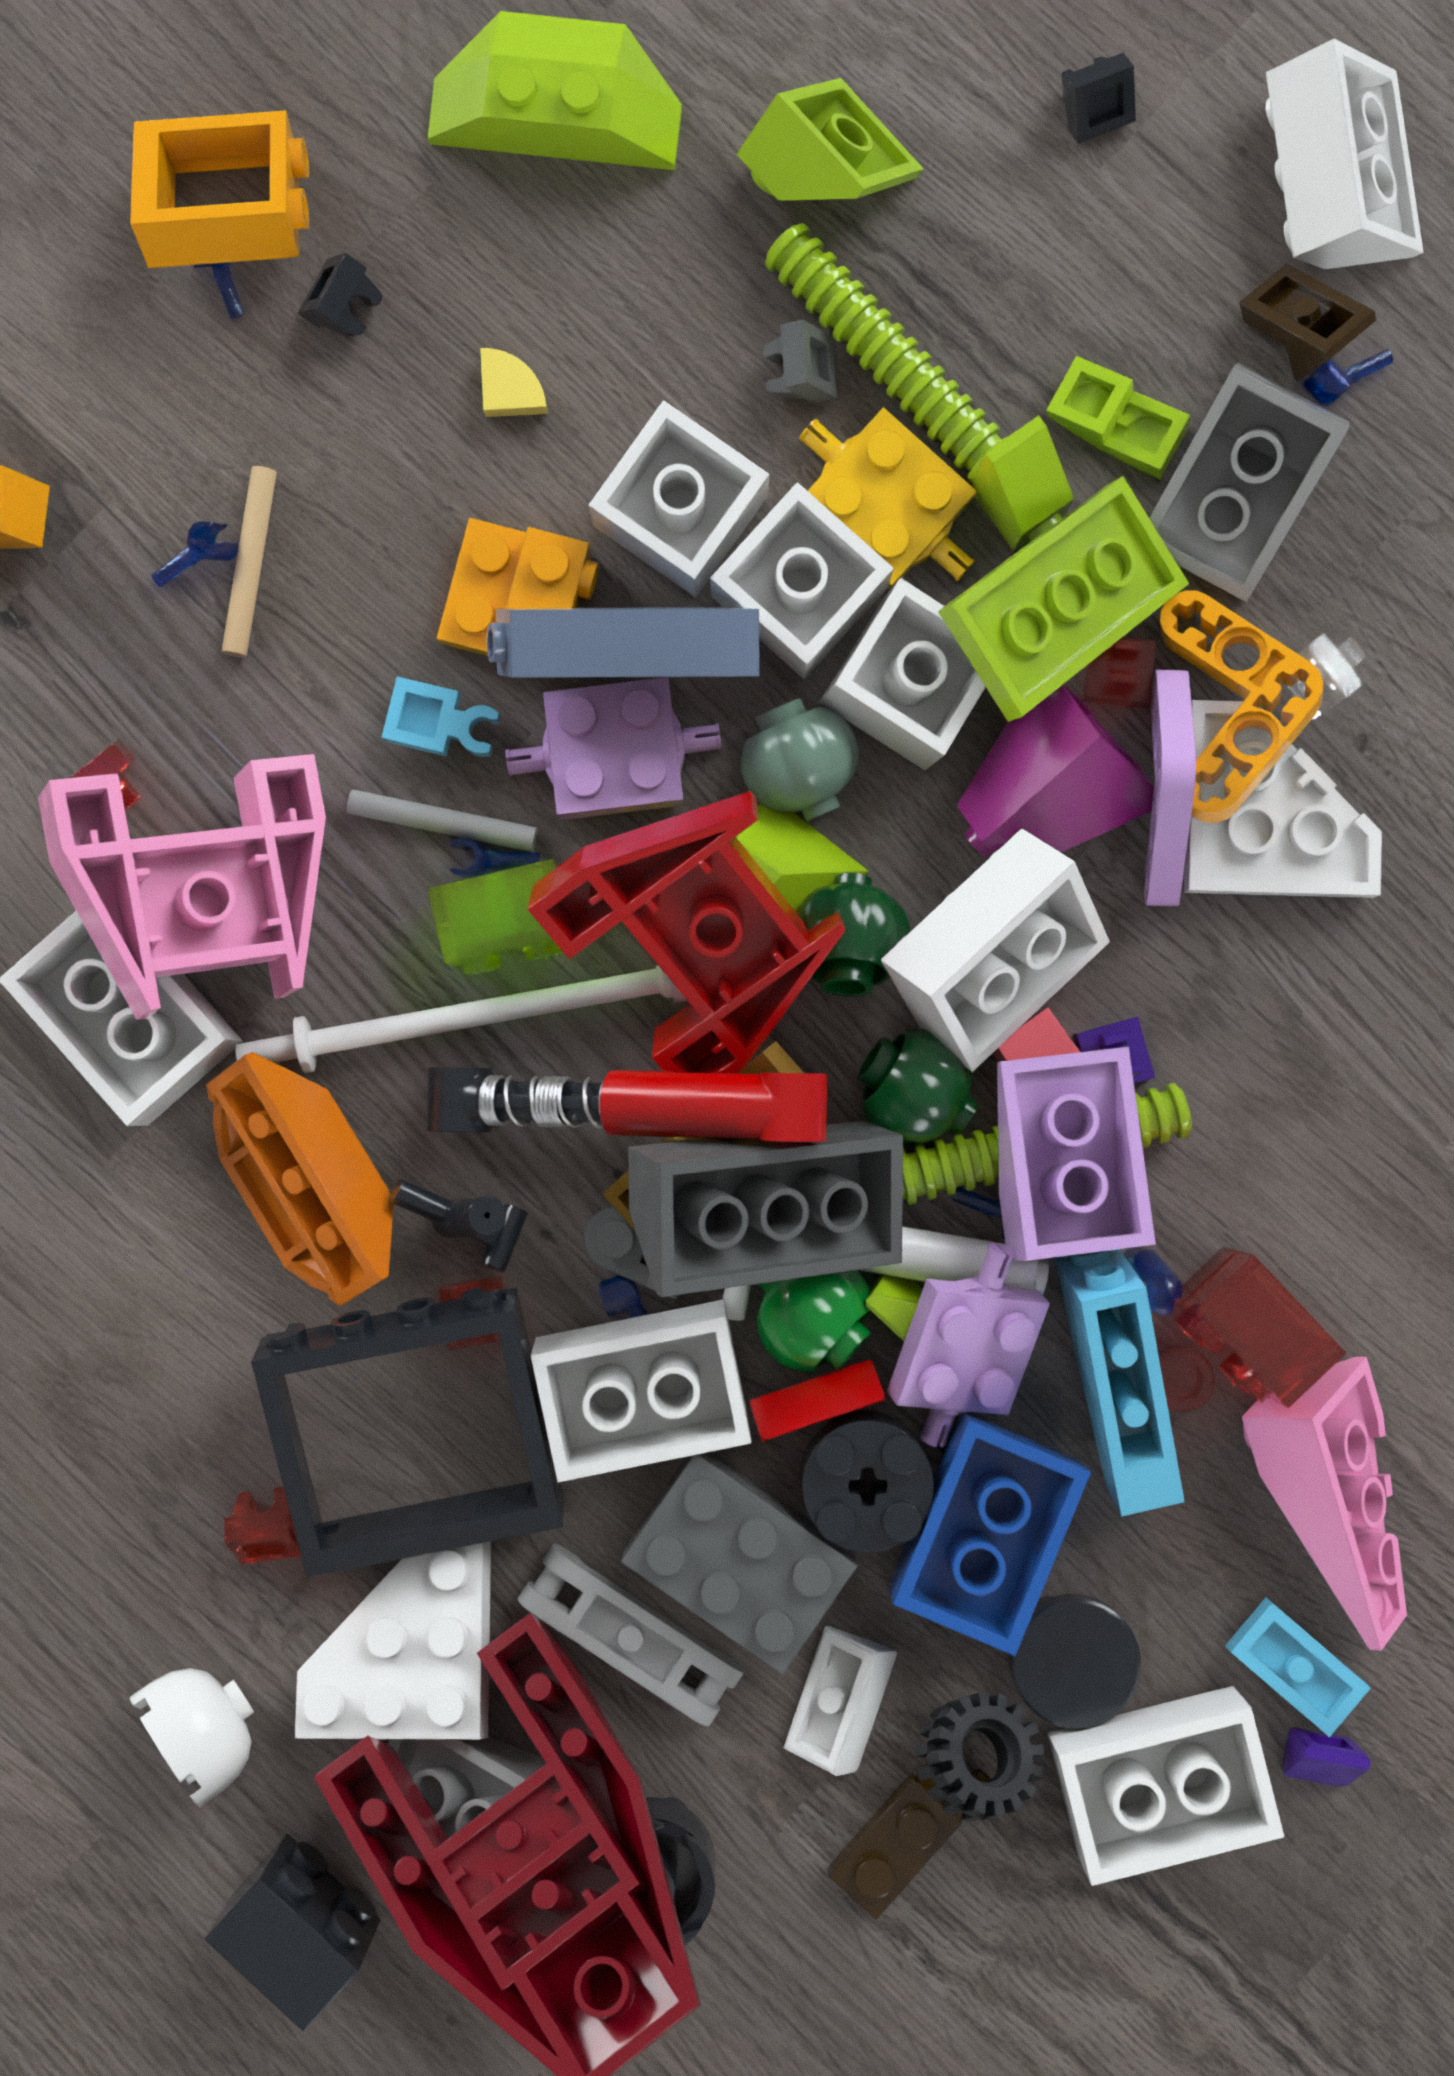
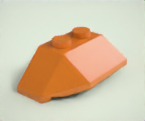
M254 1052L244 1055L206 1084L208 1099L214 1103L213 1128L219 1160L284 1268L311 1287L328 1293V1298L339 1306L349 1302L389 1276L394 1204L390 1202L391 1193L329 1090Z

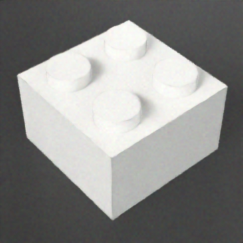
M663 400L589 503L593 526L696 598L767 499L769 473Z
M797 482L710 577L711 597L722 607L759 609V640L805 680L888 588L894 568Z
M900 577L880 602L819 703L833 710L842 718L921 769L927 770L946 754L986 686L938 613L944 606Z

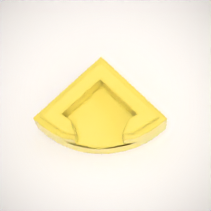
M480 348L483 411L486 417L548 414L547 403L541 384L533 371L523 361L505 351Z

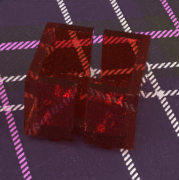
M1222 1247L1168 1298L1181 1311L1174 1319L1176 1324L1199 1347L1202 1348L1205 1345L1213 1354L1217 1355L1220 1353L1225 1358L1218 1366L1222 1373L1242 1393L1246 1395L1249 1392L1261 1404L1267 1398H1271L1287 1408L1291 1407L1346 1354L1340 1345L1253 1254Z

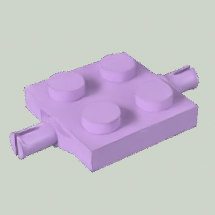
M663 677L543 692L547 724L542 740L543 746L506 749L505 753L509 776L540 771L547 772L554 786L556 812L559 821L683 806L681 771L685 760L684 754L711 750L720 751L722 746L719 723L681 729V724L672 709L669 678Z
M994 1242L989 1243L979 1276L975 1278L971 1277L959 1281L926 1279L887 1392L897 1406L930 1408L920 1438L923 1442L933 1447H937V1444L939 1447L946 1445V1439L953 1420L959 1413L980 1412L1009 1415L1050 1303L1039 1291L1011 1288L1004 1284L1010 1264L1016 1254L1012 1248L1004 1244L998 1243L996 1245Z

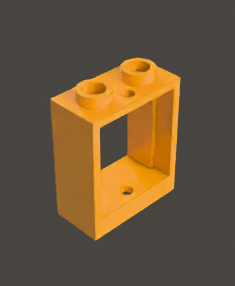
M286 110L134 122L130 224L148 268L300 257V229H309L310 223L307 197L304 188H300V179L309 178V159L304 138H294ZM270 167V201L175 208L176 173Z

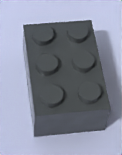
M712 1451L687 1456L626 1543L621 1562L782 1675L857 1568L854 1551L842 1548L824 1538L811 1520Z

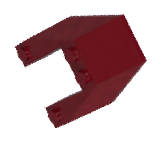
M529 1613L477 1652V1655L546 1764L449 1839L446 1837L394 1747L369 1735L313 1777L413 1953L556 2076H613L699 2008L701 2003L641 1779L587 1684L552 1630L533 1614Z

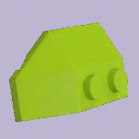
M500 11L434 78L427 139L429 145L675 170L682 104L626 24Z

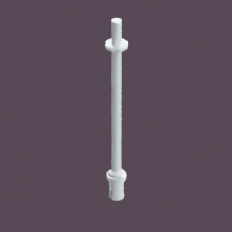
M657 965L655 969L317 1030L311 1029L304 1016L295 1017L293 1020V1034L236 1044L235 1050L237 1060L251 1052L274 1063L298 1059L303 1072L310 1073L315 1071L317 1055L659 993L665 998L673 997L674 1003L686 1002L687 1000Z

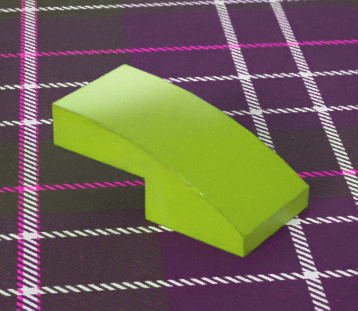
M1078 356L1075 357L1046 410L1048 417L1084 441L1160 480L1190 427L1189 414L1133 390V379Z

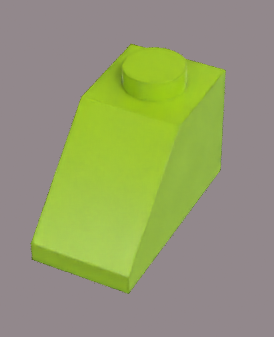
M1039 415L985 452L972 485L977 491L976 500L1013 552L1028 541H1033L1061 520L1074 500L1048 428Z

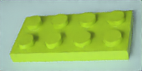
M1124 476L1107 484L940 609L938 613L1003 715L1010 722L1028 713L1189 585Z

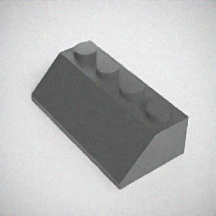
M867 1121L827 1125V1141L781 1142L761 1141L754 1138L711 1137L628 1147L629 1212L656 1293L661 1297L902 1263L903 1135Z

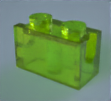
M550 859L428 888L445 964H451L452 968L462 966L464 975L468 976L501 968L500 957L524 951L526 961H532L563 953L527 910L533 885L558 867L556 862Z

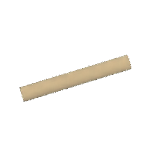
M252 466L221 650L226 655L241 658L247 657L277 475L275 470L263 466Z

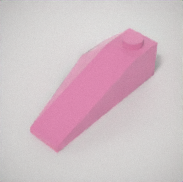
M1353 1357L1270 1386L1242 1416L1243 1434L1246 1444L1252 1450L1261 1479L1369 1650L1382 1651L1407 1616L1398 1538L1392 1533H1386L1384 1524L1386 1498L1392 1496L1393 1492L1391 1475L1379 1474L1374 1438L1386 1436L1383 1411L1367 1357Z

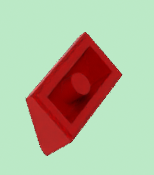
M866 1360L754 1398L749 1402L763 1442L886 1399L872 1360Z

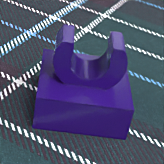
M1138 1017L1073 1034L1076 1047L1080 1052L1129 1047L1134 1084L1155 1078Z

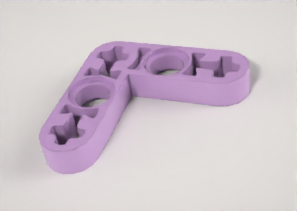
M1155 670L1151 698L1155 785L1145 864L1144 900L1145 905L1179 906L1196 778V748L1188 671Z

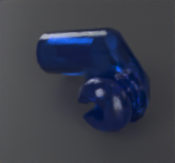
M1144 1247L1127 1249L1123 1255L1139 1278L1147 1283L1146 1289L1150 1310L1163 1316L1172 1313L1176 1298H1182V1282L1155 1251Z

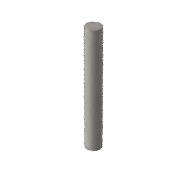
M354 789L350 791L347 802V814L529 852H533L537 839V827Z

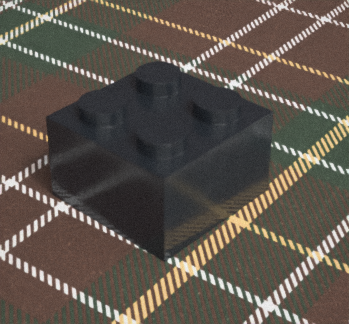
M287 1833L235 1890L204 1940L304 2032L357 1974L381 1920L375 1915L373 1904L363 1892L353 1886L344 1887L327 1871L328 1866L325 1859L313 1846L306 1842L297 1843Z

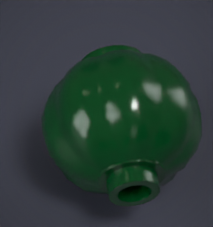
M842 873L834 877L832 885L817 888L810 893L797 908L796 913L802 919L808 931L836 912L839 913L844 921L845 932L815 971L812 978L816 982L821 983V989L829 994L842 997H858L872 992L873 986L882 984L890 978L881 959L903 937L911 932V928L903 908L884 890L872 886L870 877L860 873Z
M924 1028L906 1030L893 1041L885 1037L880 1038L866 1056L857 1075V1080L865 1085L861 1105L867 1121L903 1135V1145L914 1146L928 1143L949 1129L959 1134L968 1125L977 1108V1101L970 1098L972 1071L965 1067L952 1051Z

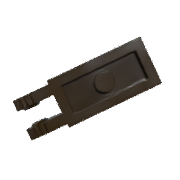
M980 1768L971 1773L978 1781L989 1782L992 1780ZM913 1772L908 1775L827 1868L828 1877L875 1920L882 1915L962 1824V1813L951 1816L942 1810L946 1801L943 1799L933 1801L926 1791L932 1788L935 1782L932 1777L921 1781L918 1772L916 1775Z

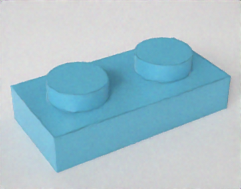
M1266 1597L1225 1645L1234 1656L1328 1737L1335 1732L1371 1689L1368 1684Z

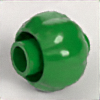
M858 1270L758 1283V1286L765 1292L757 1315L758 1334L764 1348L782 1366L802 1372H814L827 1361L838 1370L872 1334L862 1324L871 1311L865 1305L867 1303L865 1299L870 1291L863 1275Z

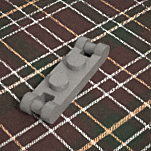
M552 1544L542 1559L546 1567L536 1582L529 1581L517 1598L519 1603L529 1612L699 1724L709 1727L720 1711V1706L717 1702L727 1687L735 1688L745 1672L744 1668L729 1655L720 1650L713 1649L584 1564L570 1550L558 1544ZM566 1582L582 1592L572 1608H569L557 1598ZM691 1664L705 1673L696 1688L689 1687L681 1681Z

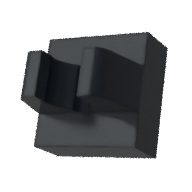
M1124 53L1110 58L1098 57L1093 59L1094 64L1075 72L1071 69L1062 72V91L1067 112L1068 131L1078 144L1136 121L1134 65Z
M343 253L326 260L297 314L318 328L326 327L348 336L361 335L367 326L353 317L350 305H348L349 300L355 297L362 300L364 304L373 307L380 304L382 294L365 275L367 267L347 253Z

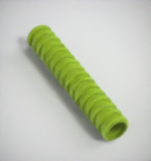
M801 223L791 226L778 237L769 249L765 260V267L771 272H780L779 282L784 286L792 285V295L797 300H807L805 309L810 314H820L819 323L824 328L832 327L834 329L832 337L837 342L846 341L848 343L846 345V352L850 356L859 355L861 357L859 365L862 369L866 371L872 369L874 371L873 380L879 385L883 383L888 385L886 394L892 399L899 397L902 400L900 408L905 413L912 411L915 414L913 422L918 427L926 425L929 428L927 437L931 441L939 439L942 442L940 450L945 455L953 453L956 457L954 465L958 469L966 467L970 471L967 479L974 483L985 452L1005 439H1001L997 435L1000 427L994 422L988 425L984 421L986 413L983 409L978 408L974 411L971 407L973 399L968 394L960 396L957 393L959 384L955 380L947 382L944 379L946 371L941 366L937 365L934 368L931 366L932 356L926 351L919 353L916 350L919 344L918 341L913 337L906 339L903 336L905 328L897 322L892 325L889 322L891 320V313L885 308L881 310L876 308L877 298L872 294L865 296L863 294L864 285L859 280L852 282L849 280L851 271L845 266H836L837 257L830 251L823 252L824 243L819 238H809L810 228L806 224Z
M1176 1083L1166 1084L1163 1092H1159L1157 1088L1146 1089L1145 1096L1140 1097L1135 1092L1143 1148L1150 1147L1151 1140L1156 1139L1159 1144H1164L1170 1141V1135L1175 1134L1178 1139L1189 1137L1192 1128L1191 1114L1186 1097ZM998 1125L991 1127L990 1134L984 1135L982 1130L972 1131V1138L964 1139L963 1135L959 1134L953 1136V1143L945 1144L942 1139L933 1141L932 1148L925 1149L923 1144L914 1145V1152L907 1154L903 1149V1200H906L908 1205L916 1204L917 1197L925 1195L927 1200L936 1199V1192L943 1190L948 1196L956 1194V1187L964 1186L967 1191L974 1190L975 1183L983 1181L985 1186H991L995 1184V1178L999 1177Z

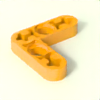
M1185 590L1177 593L1167 601L1161 610L1160 628L1165 645L1172 652L1245 699L1196 759L1195 790L1191 815L1205 823H1218L1227 820L1237 812L1316 715L1322 704L1323 678L1320 671L1310 661L1210 596L1199 591ZM1195 613L1200 614L1202 630L1215 638L1210 652H1205L1208 649L1207 636L1192 627L1186 629L1183 634L1178 632L1177 617L1179 615L1185 619H1190ZM1224 628V630L1218 634L1219 629ZM1246 643L1258 651L1260 658L1252 668L1244 671H1235L1223 663L1222 656L1225 650L1234 644ZM1298 681H1302L1305 683L1304 696L1306 699L1303 700L1300 697L1294 696L1281 710V722L1288 724L1284 727L1272 714L1281 701L1282 687L1280 684L1283 683L1286 686L1292 687ZM1250 726L1265 729L1272 739L1270 747L1264 753L1256 756L1241 753L1234 744L1236 735L1242 729ZM1223 755L1234 767L1224 782V795L1226 798L1222 800L1219 797L1213 796L1205 803L1200 800L1201 787L1199 783L1203 781L1206 784L1212 785L1220 778L1225 771L1224 760L1218 757ZM1239 771L1247 773V775L1242 777Z

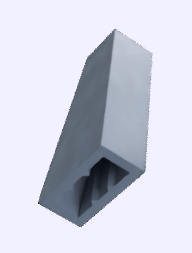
M730 607L496 609V623H489L487 628V654L490 663H497V675L511 678L759 676V609Z

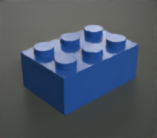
M968 1412L959 1413L933 1476V1499L929 1513L921 1525L918 1534L911 1540L906 1541L889 1582L888 1590L893 1605L1016 1656L1091 1471L1077 1458Z

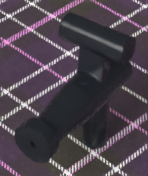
M402 1179L396 1183L390 1197L391 1203L432 1220L434 1229L443 1237H471L488 1245L481 1264L499 1272H505L528 1215V1212L510 1204L503 1205L494 1196L485 1195L474 1199L448 1200Z

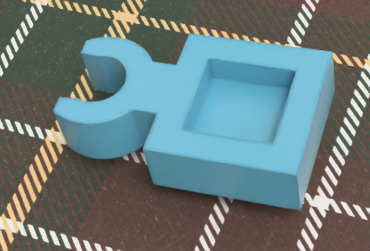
M397 676L381 738L387 743L447 757L452 739L460 741L464 748L472 755L490 757L493 754L494 748L491 744L474 740L472 730L476 724L482 721L500 725L502 717L495 709L485 705L470 707L465 712L458 709L462 696L459 691Z

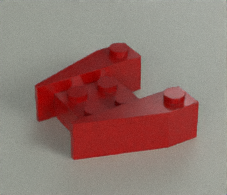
M752 791L584 846L536 882L532 888L527 910L568 959H571L622 921L690 1003L654 1029L652 1058L663 1071H675L678 1073H739L742 1071L845 932L844 921L838 912L824 919L808 931L802 919L737 839V835L758 821L757 798Z

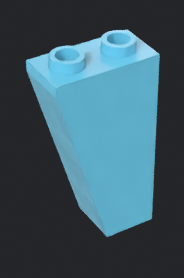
M1120 1249L1053 1257L1105 1485L1116 1508L1122 1517L1185 1502L1146 1286Z

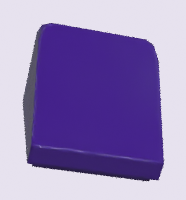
M1294 1727L1289 1729L1282 1771L1287 1777L1333 1786H1346L1369 1770L1371 1760L1351 1738L1337 1735L1328 1737L1322 1732Z

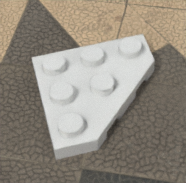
M1191 701L1196 759L1244 701ZM1252 726L1242 729L1234 739L1235 747L1241 753L1252 756L1264 753L1272 743L1271 736L1265 729ZM1291 744L1237 812L1230 818L1218 823H1205L1191 815L1184 866V893L1374 898L1381 895L1382 831L1364 813L1359 814L1335 789L1337 785L1302 748L1297 750ZM1223 755L1218 757L1223 759L1225 764V771L1220 778L1212 785L1206 784L1203 781L1199 783L1201 787L1200 800L1205 803L1213 796L1219 797L1222 800L1226 798L1224 795V782L1234 767ZM1239 771L1242 777L1247 775V773Z
M491 1541L400 1560L297 1671L295 1738L364 1739L367 1735L375 1739L480 1740L488 1738L489 1672L477 1655V1652L490 1643Z

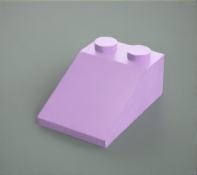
M1129 1047L998 1062L999 1198L1005 1244L1016 1253L1012 1260L1029 1261L1156 1245Z

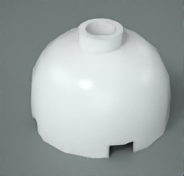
M188 1668L171 1671L153 1680L130 1696L133 1706L140 1710L146 1705H149L151 1708L140 1719L178 1780L182 1782L186 1779L188 1784L196 1780L201 1786L199 1790L190 1796L199 1807H202L223 1792L240 1775L249 1759L251 1737L244 1719L253 1714L254 1710L234 1679L222 1687L208 1672Z

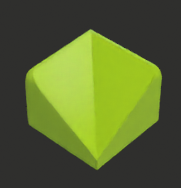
M881 1274L869 1286L870 1293L865 1299L867 1302L865 1305L896 1335L905 1341L923 1289L914 1280Z

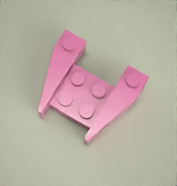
M314 754L250 760L233 778L242 827L130 839L118 774L48 781L38 797L49 862L136 1020L148 1018L161 1009L156 983L157 977L268 962L274 999L284 998L303 987L326 821Z

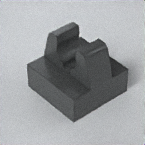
M803 319L780 325L781 336L768 343L764 347L763 353L764 357L776 364L783 363L784 374L777 379L766 381V390L783 399H807L814 404L837 399L833 337Z

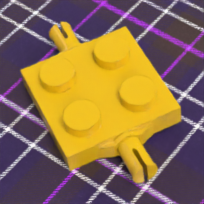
M883 407L859 434L847 439L844 443L839 441L819 423L817 418L809 424V429L807 427L804 429L799 440L804 442L826 462L820 478L810 487L808 492L894 568L888 589H891L900 577L903 578L912 567L926 561L930 556L949 572L957 582L964 576L965 572L967 573L975 563V560L971 559L948 538L954 520L972 502L977 491Z

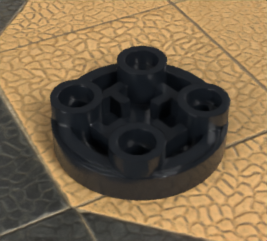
M1063 1594L1039 1598L1016 1656L1009 1654L1011 1675L1026 1705L1045 1721L1072 1729L1094 1727L1116 1716L1132 1698L1141 1672L1139 1646L1126 1621L1105 1602L1082 1594Z

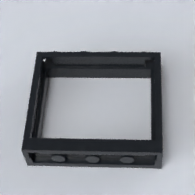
M479 1286L464 1292L460 1299L435 1303V1300L432 1298L413 1299L399 1305L394 1312L371 1316L370 1312L365 1310L352 1311L334 1318L331 1324L306 1329L302 1323L288 1324L286 1331L268 1334L266 1337L261 1338L251 1364L307 1578L563 1527L565 1498L561 1482H557L517 1287L483 1292L482 1287ZM498 1333L532 1481L322 1522L285 1374Z

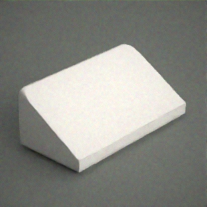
M825 1626L783 1748L835 1776L856 1772L866 1748L897 1652L877 1642L831 1626Z

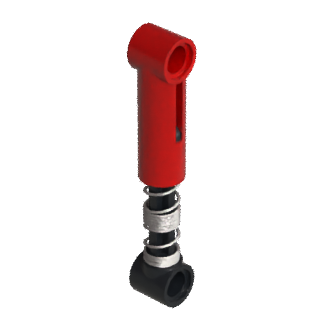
M428 1067L427 1131L491 1132V1127L495 1125L504 1126L510 1120L521 1127L528 1125L531 1121H535L538 1126L565 1128L567 1126L576 1128L581 1126L583 1122H591L594 1127L604 1128L607 1134L612 1136L754 1138L761 1141L825 1142L827 1141L828 1074L678 1073L675 1071L613 1070L608 1072L603 1083H593L589 1076L583 1083H574L573 1079L569 1076H544L541 1079L534 1076L531 1082H517L511 1075L507 1078L502 1075H495L492 1073V1068Z

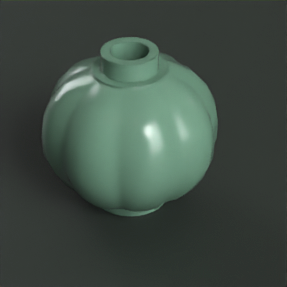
M801 698L756 717L754 720L760 733L744 741L740 757V774L748 791L753 792L757 801L773 811L797 812L801 810L805 821L840 807L836 794L840 793L854 777L859 759L857 740L850 725L839 714L824 706L806 711Z

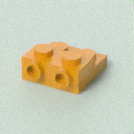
M469 517L436 639L442 645L488 656L486 644L487 628L489 623H496V609L579 608L581 598L591 600L599 574L600 563L592 561L593 555L590 543L532 527H527V531L523 532Z

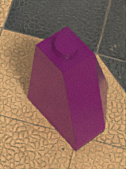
M1065 683L1024 716L1007 722L957 804L971 826L964 833L967 840L986 860L1021 829H1024L1061 853L1152 811L1155 784L1123 746L1120 747L1110 733L1096 720L1097 717Z

